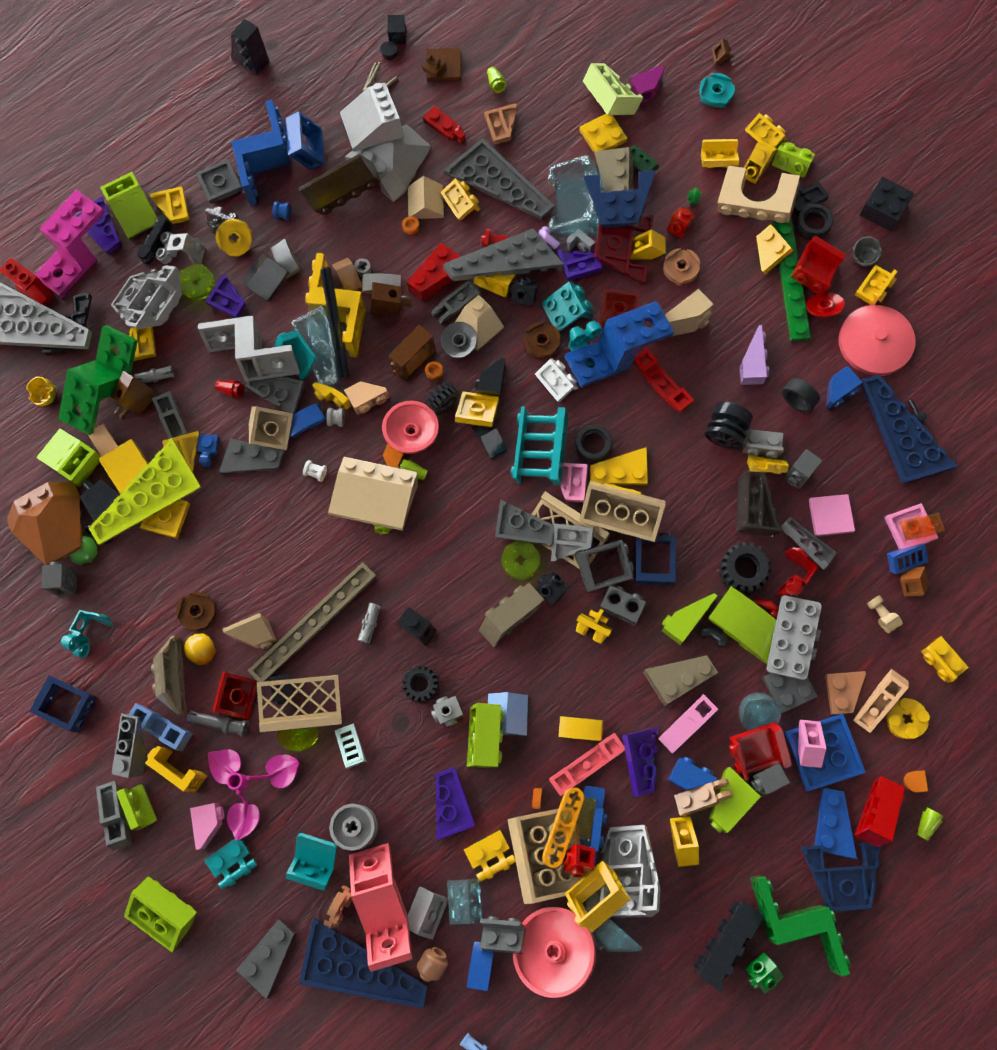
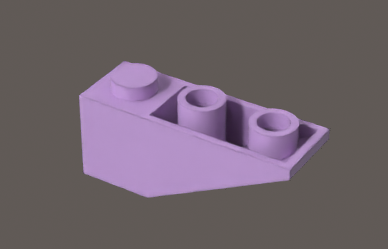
M762 325L758 326L740 365L741 385L764 384L766 378L769 377V367L765 363V360H767V349H764L766 334L762 332Z

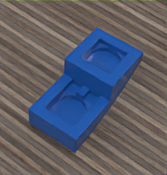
M313 404L292 416L290 437L295 438L306 429H313L326 420L319 404Z
M474 941L467 988L488 991L494 952L482 951L480 949L481 942Z

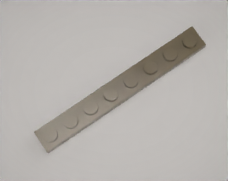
M362 562L247 671L258 682L269 680L377 576Z

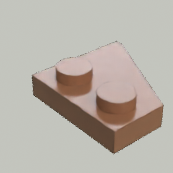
M865 671L825 675L831 715L851 714L854 712L866 675Z

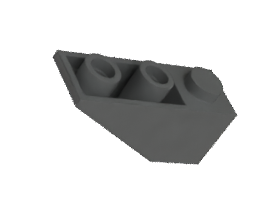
M121 713L112 774L126 778L140 776L144 774L146 761L140 717Z

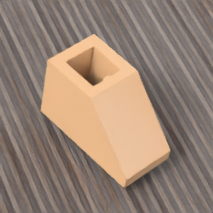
M361 381L344 390L357 415L368 412L371 407L383 404L390 398L385 387Z

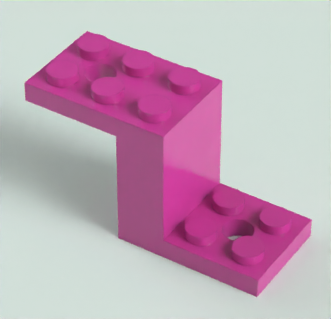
M77 190L39 228L57 251L35 275L49 290L61 299L97 260L81 238L105 213L103 208ZM82 211L80 216L74 217L76 212ZM62 271V272H63L62 276L56 278V277H55L56 274H57L58 272Z

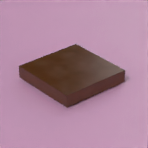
M461 48L427 49V57L433 54L446 62L445 69L437 79L426 73L427 82L461 81Z

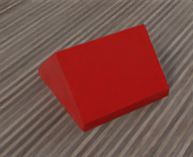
M223 672L213 711L222 715L249 720L258 681Z

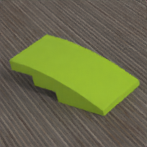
M731 586L708 619L722 628L724 633L736 640L742 648L767 664L776 619Z

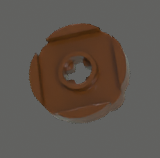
M545 322L534 323L526 331L524 337L525 349L537 360L549 358L560 348V333L551 324L548 325ZM539 337L547 339L544 344L538 343Z
M199 591L191 592L185 598L180 599L176 607V615L180 623L192 631L208 629L214 621L217 612L215 601L207 594ZM200 606L201 612L195 616L192 610Z

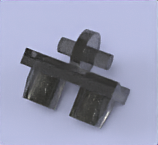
M218 206L214 209L208 207L205 209L207 215L206 224L211 227V232L216 234L219 226L226 220L238 219V215L235 213H230L228 216L225 215L224 210Z

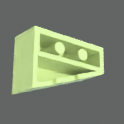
M591 63L583 82L596 98V101L602 106L604 112L607 115H635L643 96L640 94L635 95L631 91L632 87L629 84L625 86L620 82V76L606 64Z

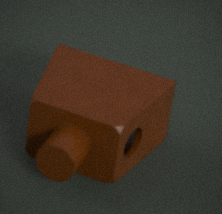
M372 282L370 314H399L400 306L411 307L412 296L401 295L400 286Z
M123 371L111 396L113 400L119 403L114 414L122 419L125 418L129 410L139 415L153 401L152 398L158 395V392Z

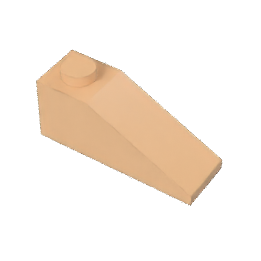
M891 669L878 684L853 721L871 733L909 688V681Z

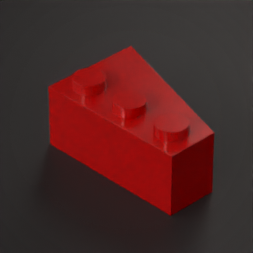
M440 243L407 281L409 292L421 301H425L441 291L449 283L456 282L452 281L443 270V265L461 256Z
M882 776L875 779L854 836L875 847L892 842L900 806L905 798V795H903L905 787Z

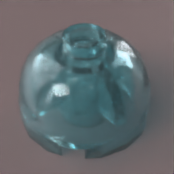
M754 692L744 697L740 702L738 714L743 726L747 730H752L772 722L778 724L781 717V709L771 696L766 693Z

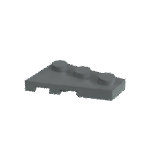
M275 377L247 381L246 388L284 412L293 413L294 415L305 383L287 377Z
M230 438L219 473L225 475L234 472L280 470L285 452L281 449L249 444V442Z
M500 499L495 538L545 545L553 544V524Z
M789 517L781 526L785 534L791 537L823 570L837 553L792 517Z
M281 919L275 923L236 970L266 999L270 996L273 984L278 977L283 960L295 936V932Z

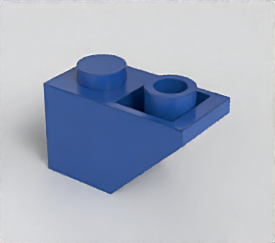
M849 366L836 373L828 383L826 402L828 410L833 406L835 408L839 407L845 402L844 399L849 396L851 398L860 391L858 388L862 381Z
M684 757V759L679 758L667 781L686 791L711 782L713 783L717 778L713 776V771L705 767L700 769L695 766L696 762Z

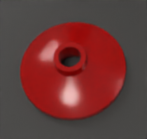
M826 292L822 296L816 294L809 298L806 308L814 316L830 317L840 313L844 308L845 302L840 295Z

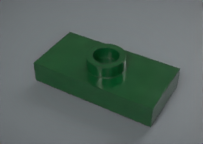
M636 145L630 148L633 156L634 170L637 172L656 171L659 168V164Z

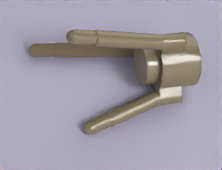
M376 62L374 63L362 92L376 84L374 79L381 67V62L378 65ZM394 77L392 80H390L386 84L387 88L390 87L398 79V77Z

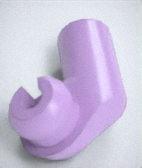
M542 227V230H539V236L548 246L555 250L560 243L550 235L551 230L548 227Z

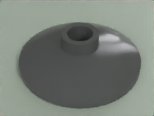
M465 322L450 324L445 328L441 336L443 350L454 358L468 356L473 352L477 344L475 330ZM459 339H463L462 344H458Z

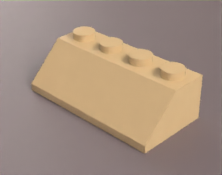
M590 481L579 521L655 542L665 508V501Z

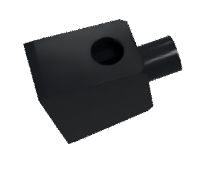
M87 479L82 484L86 492L80 498L92 519L96 521L120 494L102 480L94 483L92 479Z
M410 607L406 609L396 622L397 626L424 646L429 643L437 632L431 622Z

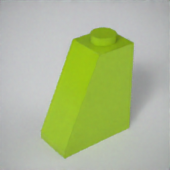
M731 767L724 770L721 778H727L729 785L718 789L717 794L724 791H732L733 796L713 806L709 817L712 821V827L719 833L722 831L728 833L761 797Z

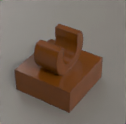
M721 39L711 49L714 64L721 65L724 61L729 62L733 58V55L730 53L732 49L729 47L728 40Z
M430 54L422 69L437 79L445 69L446 62Z

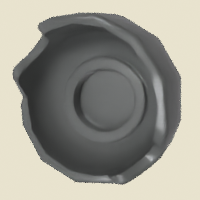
M871 236L862 237L853 247V257L856 263L862 267L875 265L882 256L879 241Z

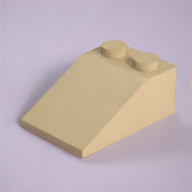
M699 289L665 314L674 330L673 336L694 332L698 328H704L709 323V317L712 314L711 311L714 304Z

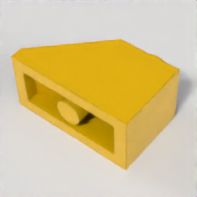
M652 229L632 238L630 259L652 260L666 253L665 237Z
M691 817L671 818L670 825L678 867L699 865V846Z

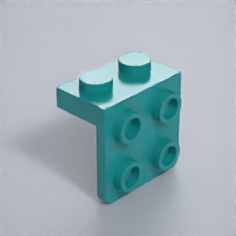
M568 282L542 302V306L552 325L559 332L580 317L590 319L594 316L593 306L586 300L585 292L580 285Z
M297 330L281 333L273 347L292 345L300 368V374H297L300 380H305L317 360L314 352Z
M299 833L296 840L295 857L286 873V879L325 891L334 873L337 845L330 841Z

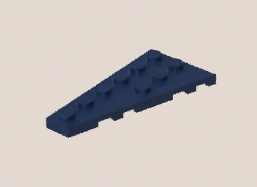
M880 375L861 380L862 390L902 485L958 467L955 461L952 462L946 455L947 452L937 445L933 440V436L916 416L911 415L903 401L900 402L894 395V391Z

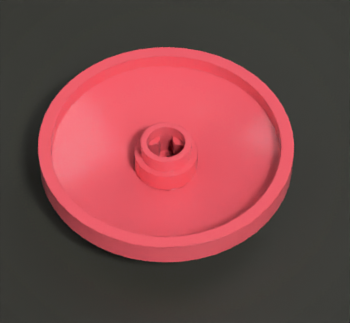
M869 305L855 310L847 317L839 332V347L845 360L856 370L867 375L885 376L897 372L909 361L915 349V334L909 321L898 311L887 306Z
M546 907L529 915L522 922L526 928L523 954L513 953L514 966L522 982L530 990L544 997L561 998L574 994L587 983L595 967L596 943L593 933L585 927L582 929L574 919L576 917L575 913L568 909Z

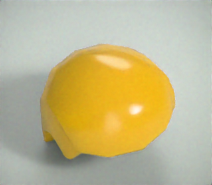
M35 377L30 380L26 387V390L30 393V401L42 407L51 404L55 400L56 387L51 381L44 377Z
M203 633L192 635L186 640L184 645L186 657L196 665L207 664L216 653L213 641Z

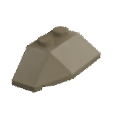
M174 635L167 640L153 658L154 664L151 665L152 675L155 677L153 693L157 699L176 714L187 716L181 638Z

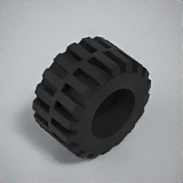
M746 542L739 546L738 544L734 545L732 549L730 548L726 552L719 565V576H722L721 581L727 584L726 588L728 590L732 586L743 595L746 593L750 595L755 591H759L766 584L771 576L772 566L769 565L771 559L766 558L768 553L760 551L762 547L758 545L755 548L754 543L746 545ZM738 560L749 561L755 568V576L753 578L741 577L735 570V562Z

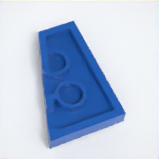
M823 787L821 789L814 846L822 845V850L825 853L857 859L845 794L843 791Z

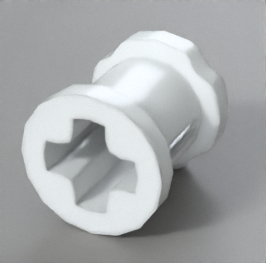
M310 460L306 462L303 469V476L317 478L320 482L323 481L327 473V466L313 464Z

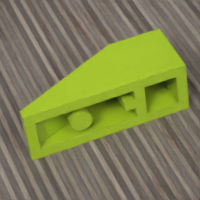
M715 593L676 611L672 617L668 615L662 622L664 626L662 632L681 645L718 595Z

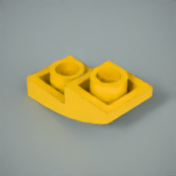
M320 383L312 385L315 390L314 394L320 401L324 399L328 404L333 401L339 408L342 406L345 410L352 406L349 398L338 390Z
M560 716L559 737L602 741L603 720Z

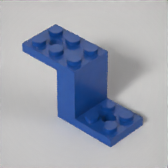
M273 100L265 101L273 131L231 141L241 185L250 205L257 204L256 197L259 196L257 188L254 186L255 178L253 174L291 164L290 156H288L284 122L279 108L274 106Z
M655 301L608 319L598 342L566 353L565 359L582 388L629 370L640 348L673 336L674 330L658 302ZM648 321L652 323L653 327H646L644 325V322ZM585 362H592L594 364V367H587L585 365Z

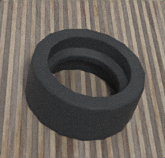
M821 204L807 205L801 210L797 218L796 228L798 233L807 240H812L814 236L820 239L824 238L833 224L832 213ZM808 215H817L823 219L825 226L818 230L811 229L805 224L804 218Z
M791 379L782 390L785 401L794 409L803 413H810L820 401V395L817 390L802 379Z
M586 426L577 435L576 450L578 455L587 462H601L610 453L611 435L601 426ZM596 434L604 439L605 447L600 453L592 454L585 451L583 440L587 435Z

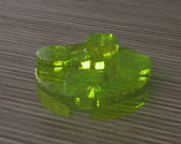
M191 265L179 271L183 296L192 300H201L211 293L210 290L212 286L214 287V278L204 265ZM196 279L200 280L198 285H194L192 282Z
M515 541L505 547L501 558L502 567L514 579H528L539 568V552L532 543ZM518 556L526 558V561H523V565L515 562Z

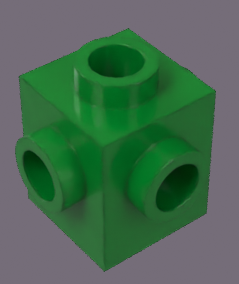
M764 952L758 958L752 960L745 968L750 976L747 979L755 990L760 988L764 994L774 989L777 983L784 978L778 967Z

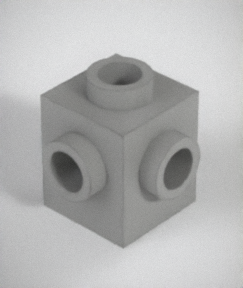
M445 696L436 700L437 704L433 705L435 710L431 711L435 722H440L441 726L446 725V727L456 724L457 719L464 717L456 696L449 699ZM446 709L450 710L448 714H444Z

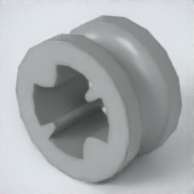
M361 258L355 262L354 267L358 276L362 277L363 274L371 273L370 262L367 259ZM364 265L366 269L362 270L360 266Z

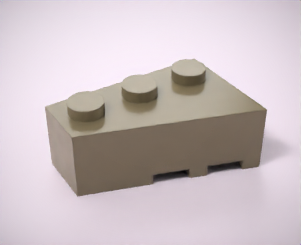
M530 583L524 587L520 585L513 591V595L510 598L508 596L504 597L499 602L497 608L492 607L484 614L486 617L479 632L495 648L504 635L512 633V629L518 624L523 623L538 610L545 599Z
M707 655L645 669L643 672L664 707L718 673Z

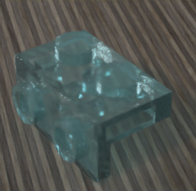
M478 878L447 881L450 925L481 922V887Z

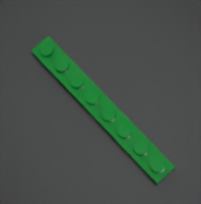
M792 218L789 223L772 221L775 230L793 250L778 263L790 342L809 341L810 332L803 287L801 283H798L791 277L798 263Z

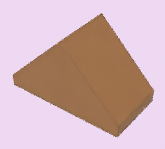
M349 258L332 265L344 290L357 291L362 289V283Z

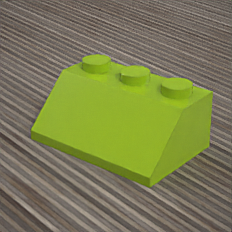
M476 703L470 707L467 767L495 768L498 767V763H501L502 752L499 751V743H502L503 731L500 730V722H503L504 710H501V704Z
M148 876L132 891L124 917L170 952H173L192 926L197 912L190 905L181 901L174 893L162 887L158 881Z

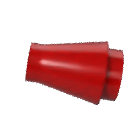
M217 380L215 390L235 399L243 395L244 385L238 380Z

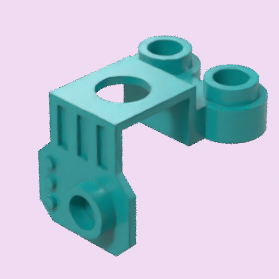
M591 321L586 325L587 329L585 330L579 326L570 330L571 339L568 345L570 350L574 351L587 346L586 342L594 340L596 336L602 333L601 325L596 321ZM590 361L585 362L587 367L594 366Z
M79 610L69 628L72 634L64 635L61 639V645L64 649L71 651L74 656L85 658L90 650L88 644L90 639L83 632L89 620L91 619L113 627L114 624L110 622V617ZM83 619L82 627L77 629V622Z

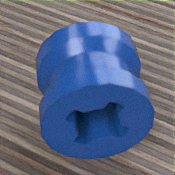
M275 201L272 210L273 218H283L289 221L291 217V204L288 202L282 204L279 201Z

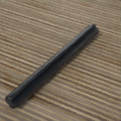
M324 267L320 271L339 378L349 377L345 346L342 341L343 335L332 271L330 267Z

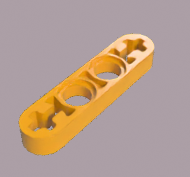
M569 788L563 795L542 856L543 863L547 867L557 868L563 862L584 801V794L579 788ZM576 792V797H578V801H573L571 806L575 807V810H573L572 808H565V805H570L572 801V798H570L569 795L574 794ZM565 811L570 812L572 815L571 822L567 824L561 818ZM559 831L565 835V840L561 844H558L554 838L555 834ZM551 845L561 847V851L556 850L555 852L557 861H553L550 864L551 860L548 858V855H553L555 848H551Z

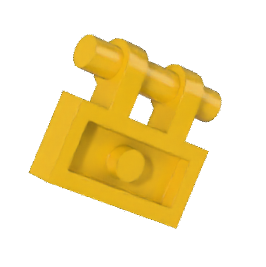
M501 830L464 849L473 869L479 865L483 869V871L476 874L480 882L486 878L488 880L493 878V875L503 869L505 871L510 868V865L516 863L513 854L507 858L503 854V852L510 848ZM497 856L500 862L489 867L486 861Z

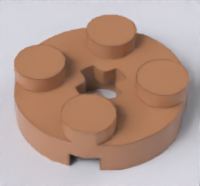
M677 248L667 254L663 270L670 281L681 286L690 283L697 277L700 269V260L693 251ZM678 264H685V269H679Z
M345 885L341 887L344 892L337 893L327 912L330 916L329 921L324 920L323 923L331 929L334 926L339 927L344 917L342 915L344 908H349L352 903L351 889Z

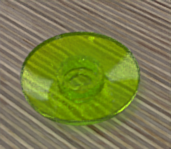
M317 727L279 730L277 738L279 744L284 749L303 751L315 744L318 738Z

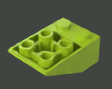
M133 172L100 187L128 239L154 227V223L158 218Z
M59 429L36 458L78 487H81L83 482L86 481L100 463L99 458L101 456L80 440Z

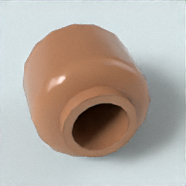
M436 947L426 949L417 963V969L423 980L427 982L431 980L438 981L442 977L448 966L446 953Z

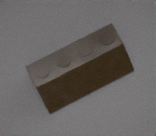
M357 154L299 187V191L315 212L327 215L332 212V209L345 205L348 200L358 198L362 195V192L374 189L381 180L374 163L361 154Z

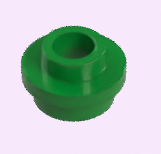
M695 187L689 191L687 195L688 205L698 204L702 194L698 188Z

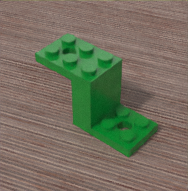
M108 325L102 326L96 360L67 370L58 420L88 435L94 433L100 400L112 396L123 371L131 375L137 339ZM114 346L119 350V354L115 352ZM77 406L82 412L81 414L77 411Z
M759 875L750 877L760 913L764 915L762 920L769 942L779 945L819 934L831 972L841 977L850 975L848 969L851 967L848 956L843 953L841 947L843 939L840 932L836 931L834 925L836 917L833 910L826 906L815 905L779 915L778 904L776 901L773 902L771 896L773 887L770 880H766L765 876Z

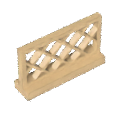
M546 491L531 514L533 516L537 515L540 518L539 510L544 505L550 509L551 516L540 518L542 520L552 519L554 525V518L563 517L566 519L567 525L571 522L575 526L593 527V537L600 541L598 546L604 545L605 541L610 537V533L605 529L580 522V513ZM542 544L552 551V545ZM598 552L592 554L590 557L589 555H587L589 566L598 554ZM575 554L563 557L564 560L579 569Z
M338 675L257 682L260 732L342 724ZM326 680H334L335 688L330 694L321 688V685ZM314 681H322V682L318 685V684L315 683ZM305 682H312L316 686V689L310 696L300 689ZM285 684H291L296 688L289 698L280 691ZM261 686H271L276 692L268 700L262 695ZM318 689L327 695L320 705L311 698ZM298 690L307 697L300 707L291 700ZM334 692L336 699L331 696ZM277 693L287 699L280 709L271 702ZM262 698L266 701V703H265L264 706H263ZM331 698L336 703L337 711L328 712L322 706ZM309 700L318 706L315 712L311 714L306 713L302 709ZM288 702L298 709L291 716H287L281 711ZM268 704L277 710L273 717L264 718L263 709Z

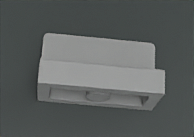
M419 887L408 913L409 930L419 936L433 940L449 899Z

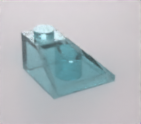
M610 918L592 932L596 947L600 951L603 948L607 952H630L642 949L635 940Z

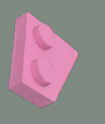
M563 464L560 488L566 502L584 503L588 464Z

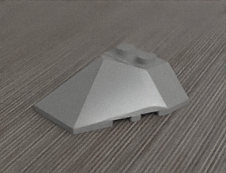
M407 124L402 126L404 137L355 152L352 150L345 156V159L348 160L357 154H361L372 161L381 180L379 183L381 191L393 203L408 190V186L415 177L416 171L422 165L431 149V145Z
M166 265L160 271L153 269L149 274L143 272L129 277L111 304L127 326L141 329L159 326L168 320L170 312L178 305L179 299L182 296L178 268Z
M647 826L610 827L601 851L603 855L600 862L604 861L615 871L631 899L611 917H653L659 912L660 885ZM606 883L586 900L587 913L611 893Z

